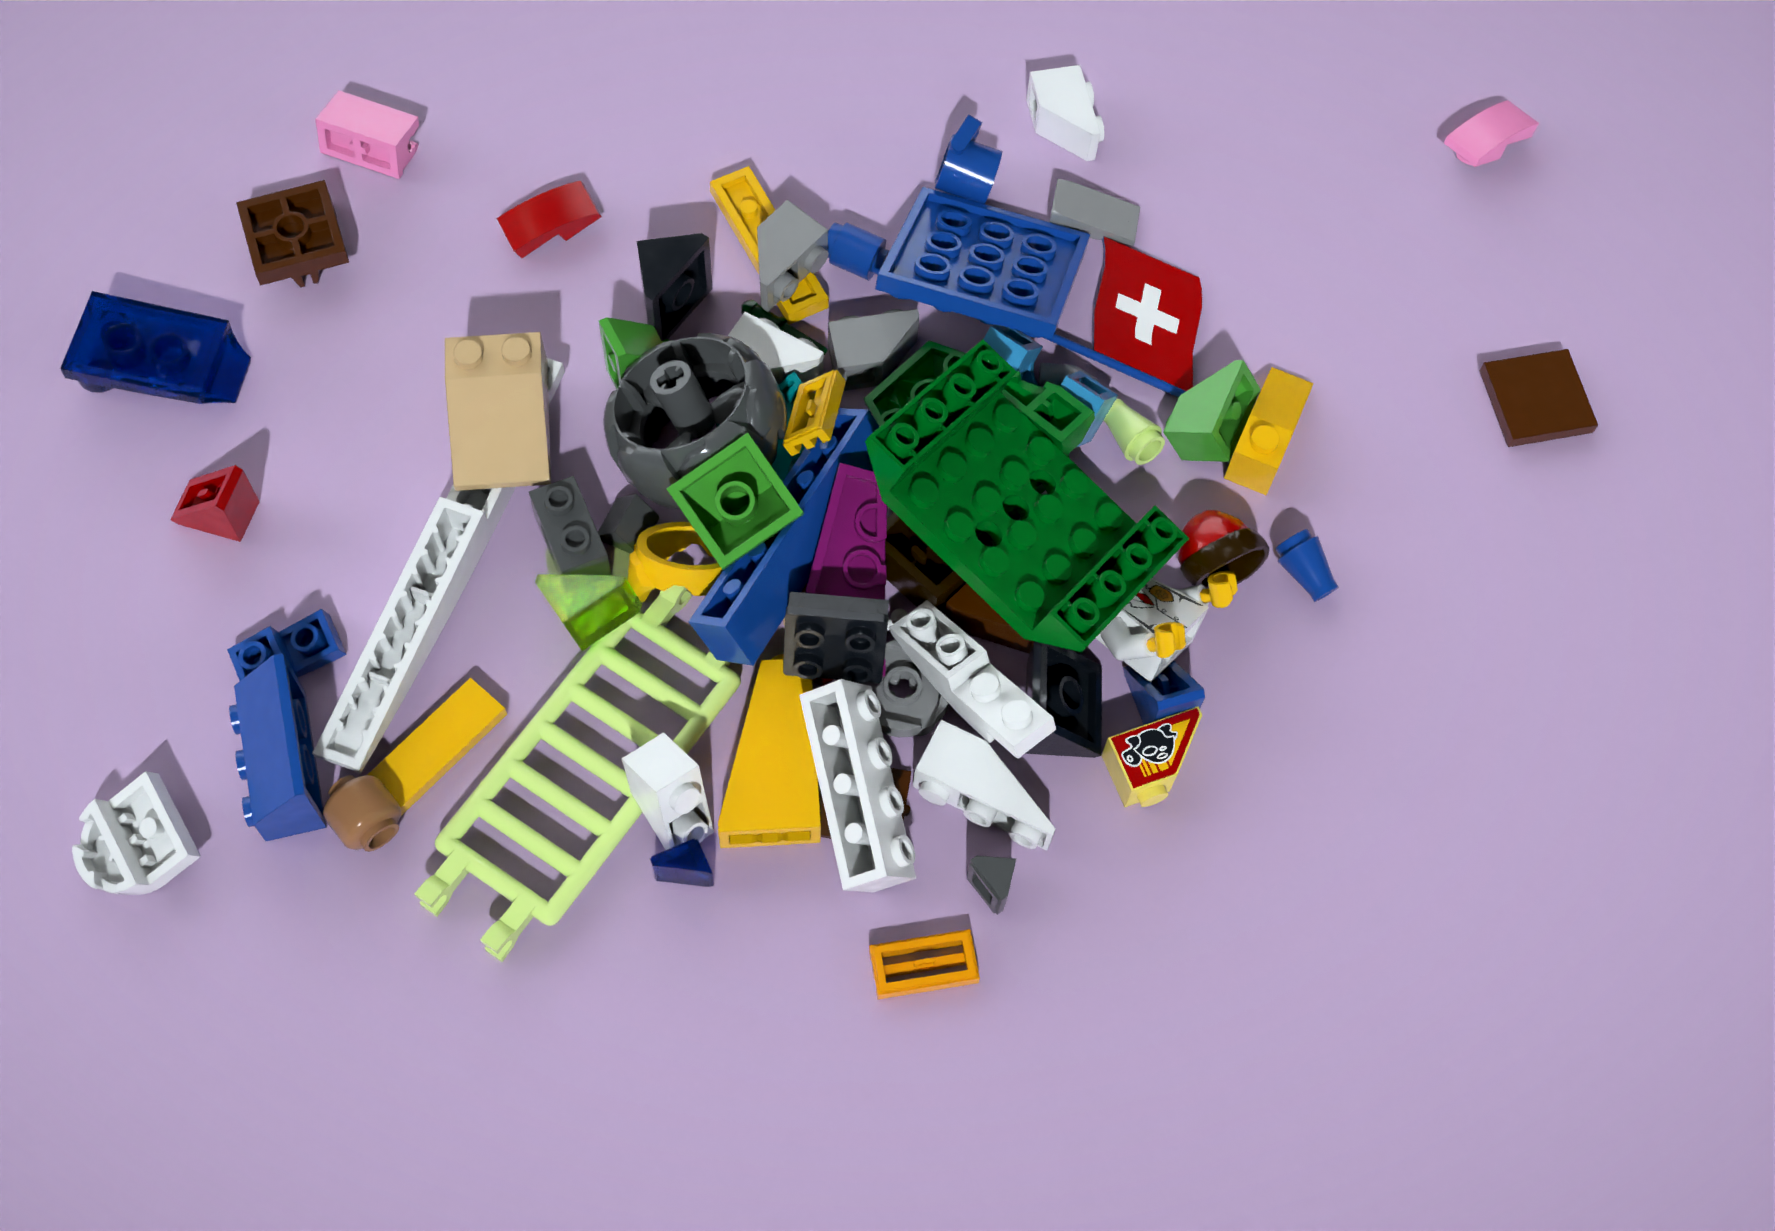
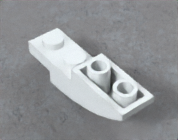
M928 600L889 627L892 636L921 673L955 711L987 742L991 743L993 740H997L1018 759L1056 730L1053 716L990 664L987 650Z

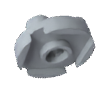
M896 640L887 642L884 658L886 659V671L882 682L860 683L871 686L872 691L880 702L881 715L879 721L882 733L894 737L924 736L929 734L935 724L943 718L949 703L921 673ZM900 679L909 680V688L916 691L913 695L899 698L895 696L894 691L889 690V685H898Z

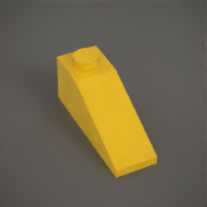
M1271 367L1234 450L1224 479L1267 496L1314 383Z

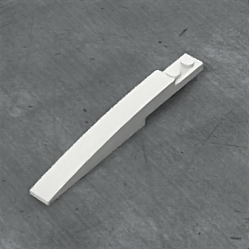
M547 358L550 404L565 370L563 363ZM453 485L447 498L439 497L312 753L314 757L359 773L363 771L442 632L516 487L455 491Z

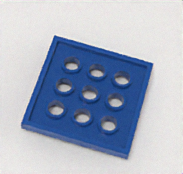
M922 187L878 273L875 289L889 293L897 299H910L931 305L942 312H955L976 318L984 324L1000 325L1018 330L1029 337H1042L1053 340L1085 255L1090 234Z

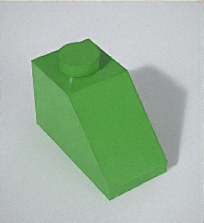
M609 317L598 321L606 370L616 389L624 377L625 370L632 362L654 346L669 341L668 339L661 341L653 325Z
M1244 360L1233 361L1179 396L1171 415L1166 421L1163 433L1181 460L1230 462L1261 390Z

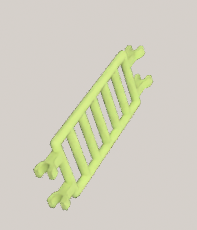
M673 585L666 591H660L659 596L645 613L631 605L625 606L619 611L435 839L436 849L448 858L436 873L426 879L414 893L415 896L421 900L420 905L438 917L449 902L454 890L470 872L513 902L503 916L480 939L481 943L486 946L484 948L485 951L501 962L510 953L519 935L533 917L548 926L559 922L643 813L630 792L625 771L554 724L569 704L573 702L640 747L658 736V734L585 687V684L598 668L604 665L688 720L673 740L686 754L693 748L741 684L740 676L728 668L731 662L716 660L710 651L708 654L665 627L675 613L682 610L692 598L691 593L683 586ZM631 628L717 683L701 705L614 649ZM541 739L628 797L611 821L523 762ZM510 778L598 837L580 861L492 802ZM478 817L567 877L549 901L460 841Z

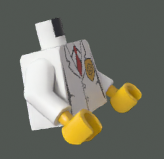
M1231 571L1213 573L1208 577L1209 588L1207 589L1203 585L1175 589L1152 578L1104 628L1096 639L1110 650L1115 659L1124 661L1141 676L1152 682L1193 642L1207 613L1209 602L1217 608L1227 607L1231 603L1233 595L1238 591L1236 576Z

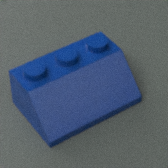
M284 653L272 655L234 685L236 704L229 706L232 728L236 735L241 734L243 750H238L235 753L237 769L241 780H247L249 796L242 798L245 821L248 827L255 826L265 841L327 828L323 815L324 807L316 757L312 754L314 743L306 692Z

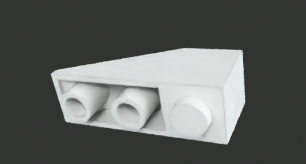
M941 720L915 769L913 787L919 790V794L924 799L933 804L944 806L947 803L964 811V816L977 825L983 827L993 825L1008 832L1009 837L1023 847L1035 849L1038 846L1047 851L1056 828L988 742Z

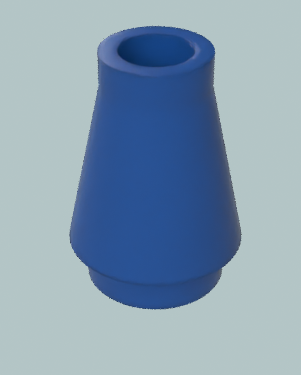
M1308 529L1296 533L1275 548L1281 557L1278 559V563L1310 594L1314 602L1321 600L1339 588L1331 573L1319 537H1313Z

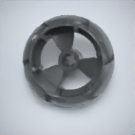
M698 333L697 337L670 340L656 345L632 362L625 370L624 377L617 390L612 391L604 410L603 425L609 453L628 483L636 487L640 494L654 503L667 508L680 509L666 488L746 433H749L772 466L777 457L778 440L784 439L787 430V411L784 395L773 373L754 350L742 341L730 336ZM719 396L710 404L709 399ZM671 420L679 436L665 449L652 448L653 443L659 438L662 428ZM715 423L720 424L716 429L710 432L714 427Z

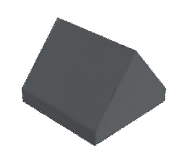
M637 494L619 497L611 507L598 534L602 542L632 553L639 534L647 528L655 526L659 520V515Z
M975 856L970 860L967 879L992 912L998 915L1004 910L1017 858Z

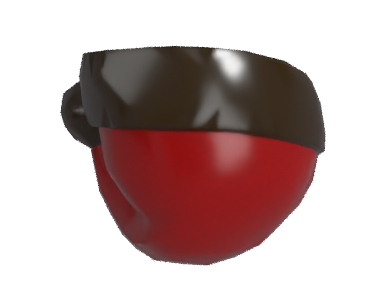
M1205 510L1194 515L1184 526L1182 532L1189 537V540L1178 550V560L1184 577L1193 586L1203 585L1207 589L1209 588L1208 577L1219 571L1233 572L1236 576L1237 584L1248 579L1268 558L1270 548L1266 540L1258 532L1248 528L1240 519L1218 510Z

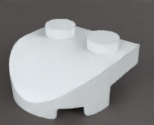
M147 771L109 801L94 799L89 803L79 817V820L85 823L80 844L73 845L72 847L76 869L81 878L90 887L109 893L142 895L156 891L201 857L159 773Z

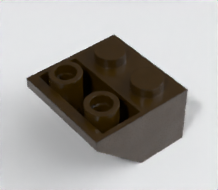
M892 513L887 518V538L885 539L886 579L916 607L928 600L944 614L946 602L966 582L895 513Z

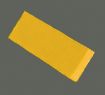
M470 677L367 775L375 776L381 780L398 802L402 816L507 715L506 709Z

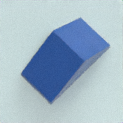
M1175 661L1168 665L1152 682L1145 679L1129 665L1123 667L1124 676L1143 725L1198 706L1199 709L1201 708L1205 699L1204 688Z

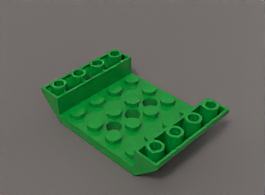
M982 339L866 439L865 443L881 499L1023 639L1082 652L1189 540V537L1156 505L1138 523L1126 514L1001 393L1017 371ZM1030 480L1040 482L1046 488L1047 494L1038 493L1032 487ZM1003 505L1015 508L1020 514L1021 520H1014L1009 517L1004 511ZM980 530L987 533L993 540L994 547L981 543L975 531Z

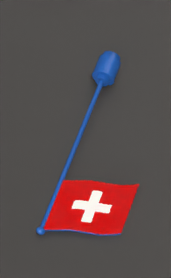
M837 222L833 223L828 231L829 263L868 281L874 274L878 275L889 253V250L885 249L886 239L848 222L844 225ZM1103 236L1104 271L1093 313V350L1058 334H1055L1053 340L1049 341L1179 398L1181 394L1193 387V349L1202 311L1200 278Z

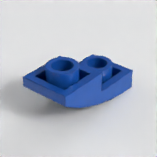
M323 609L314 612L280 632L269 626L227 649L239 681L272 655L284 653L297 678L347 655L330 614Z

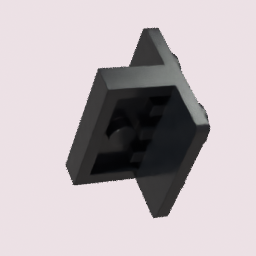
M790 592L788 607H786L783 673L803 679H844L856 683L882 682L889 600Z

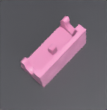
M340 90L315 119L320 153L397 179L401 178L404 168L411 161L418 148V143L409 141L419 127L418 116Z

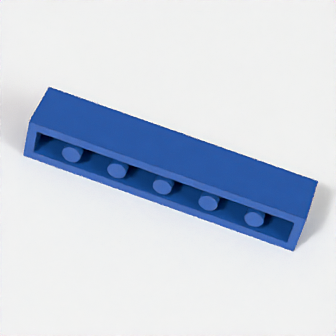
M839 408L831 440L822 443L817 438L815 447L808 450L804 449L783 480L784 485L803 510L804 515L723 570L688 621L716 660L754 666L785 618L790 592H801L805 587L839 463L874 472L865 441L869 435L879 428V425L869 409Z

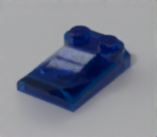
M92 291L60 369L65 378L76 380L85 390L95 393H103L115 388L198 404L236 403L251 364V357L238 343L229 320Z

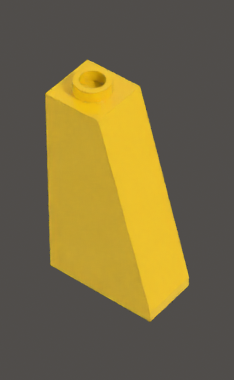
M784 654L774 656L771 660H761L718 820L720 848L820 843L821 822L818 777L799 696L813 690L812 679L785 675L783 673Z

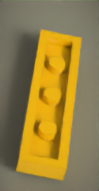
M747 166L710 181V193L759 274L757 227L775 211V208L751 168ZM810 272L798 283L796 291L788 300L784 302L779 301L776 305L790 325L829 308V298L814 273Z

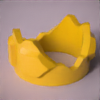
M690 522L658 524L647 528L639 534L637 542L634 544V551L629 554L628 587L634 593L635 603L645 602L650 592L654 589L666 591L673 585L685 587L693 596L707 595L723 571L718 563L686 565L668 561L675 552H682L691 544L701 545L707 554L713 557Z

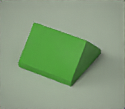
M746 433L666 488L722 570L728 568L804 515L803 510L749 433Z

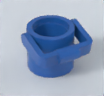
M968 115L957 133L952 134L935 179L934 188L985 204L993 186L1003 151L975 142L983 122Z

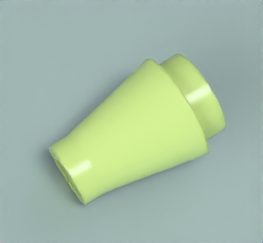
M1121 399L1115 400L1103 421L1110 429L1123 455L1127 460L1135 461L1138 465L1152 461L1165 445V439L1161 435L1162 429L1127 406Z

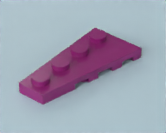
M839 463L805 593L885 600L887 505L881 499L874 472ZM884 659L883 677H882V678L885 677L886 659Z

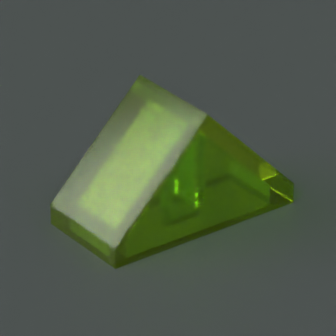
M538 574L535 580L536 585L582 651L640 613L642 608L641 601L625 576Z

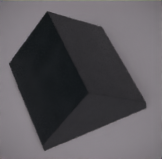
M702 233L637 241L647 323L654 326L661 341L669 339L713 289L709 237Z
M1032 641L1027 661L1026 694L1053 716L1056 730L1025 754L1089 758L1101 756L1102 665L1073 650Z

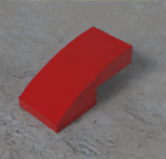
M579 180L530 198L496 219L513 251L521 258H524L558 234L565 241L569 240L602 216L585 185Z

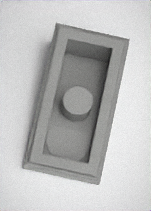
M1057 179L1050 223L1088 233L1092 239L1102 240L1104 236L1118 243L1134 246L1140 206L1072 181Z

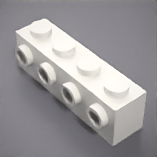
M840 679L800 694V701L843 890L877 892L916 879L913 865L915 862V850L911 840L906 836L902 819L904 811L903 799L894 785L890 768L892 752L888 743L883 738L879 721L881 706L876 694L872 691V687Z

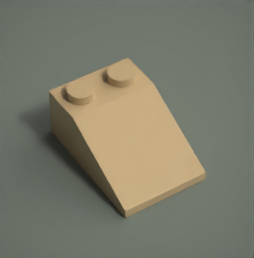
M541 332L445 338V387L455 491L551 484L548 360Z

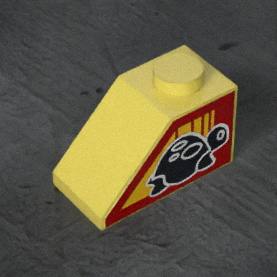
M1199 706L1107 739L1101 756L1124 808L1136 803H1140L1141 807H1148L1168 797V792H1170L1201 720L1202 713Z

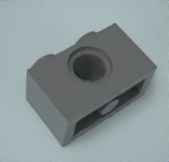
M571 476L529 491L536 522L567 597L611 581L612 576L608 555L575 477Z

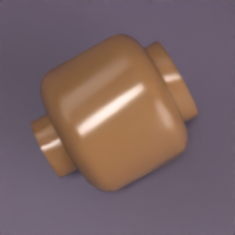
M348 775L339 779L331 786L328 791L330 798L325 803L323 815L344 846L353 850L364 849L370 852L381 848L397 834L399 830L397 823L401 817V809L398 802L379 778L372 775L356 778L353 775Z

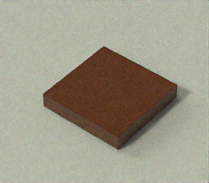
M1568 349L1484 362L1479 370L1508 447L1590 434L1598 427L1597 420Z

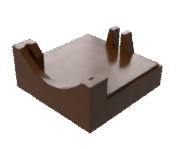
M325 180L236 202L255 275L260 286L292 278L300 288L305 287L302 276L310 274L313 283L316 284L319 279V270L349 263L334 205Z

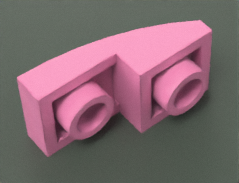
M1506 100L1483 110L1464 122L1446 137L1444 144L1456 152V156L1460 161L1476 167L1499 160L1508 144L1531 138L1539 122Z

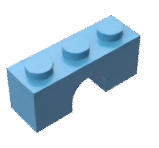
M1000 325L990 326L983 340L1012 368L1020 372L1021 380L1040 386L1034 376V363L1043 346L1018 330ZM1082 371L1066 375L1060 385L1094 411L1095 419L1083 441L1077 447L1092 441L1118 397L1117 394Z

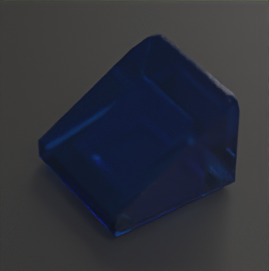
M691 839L650 858L653 876L656 881L704 887L714 886L712 870L698 839Z

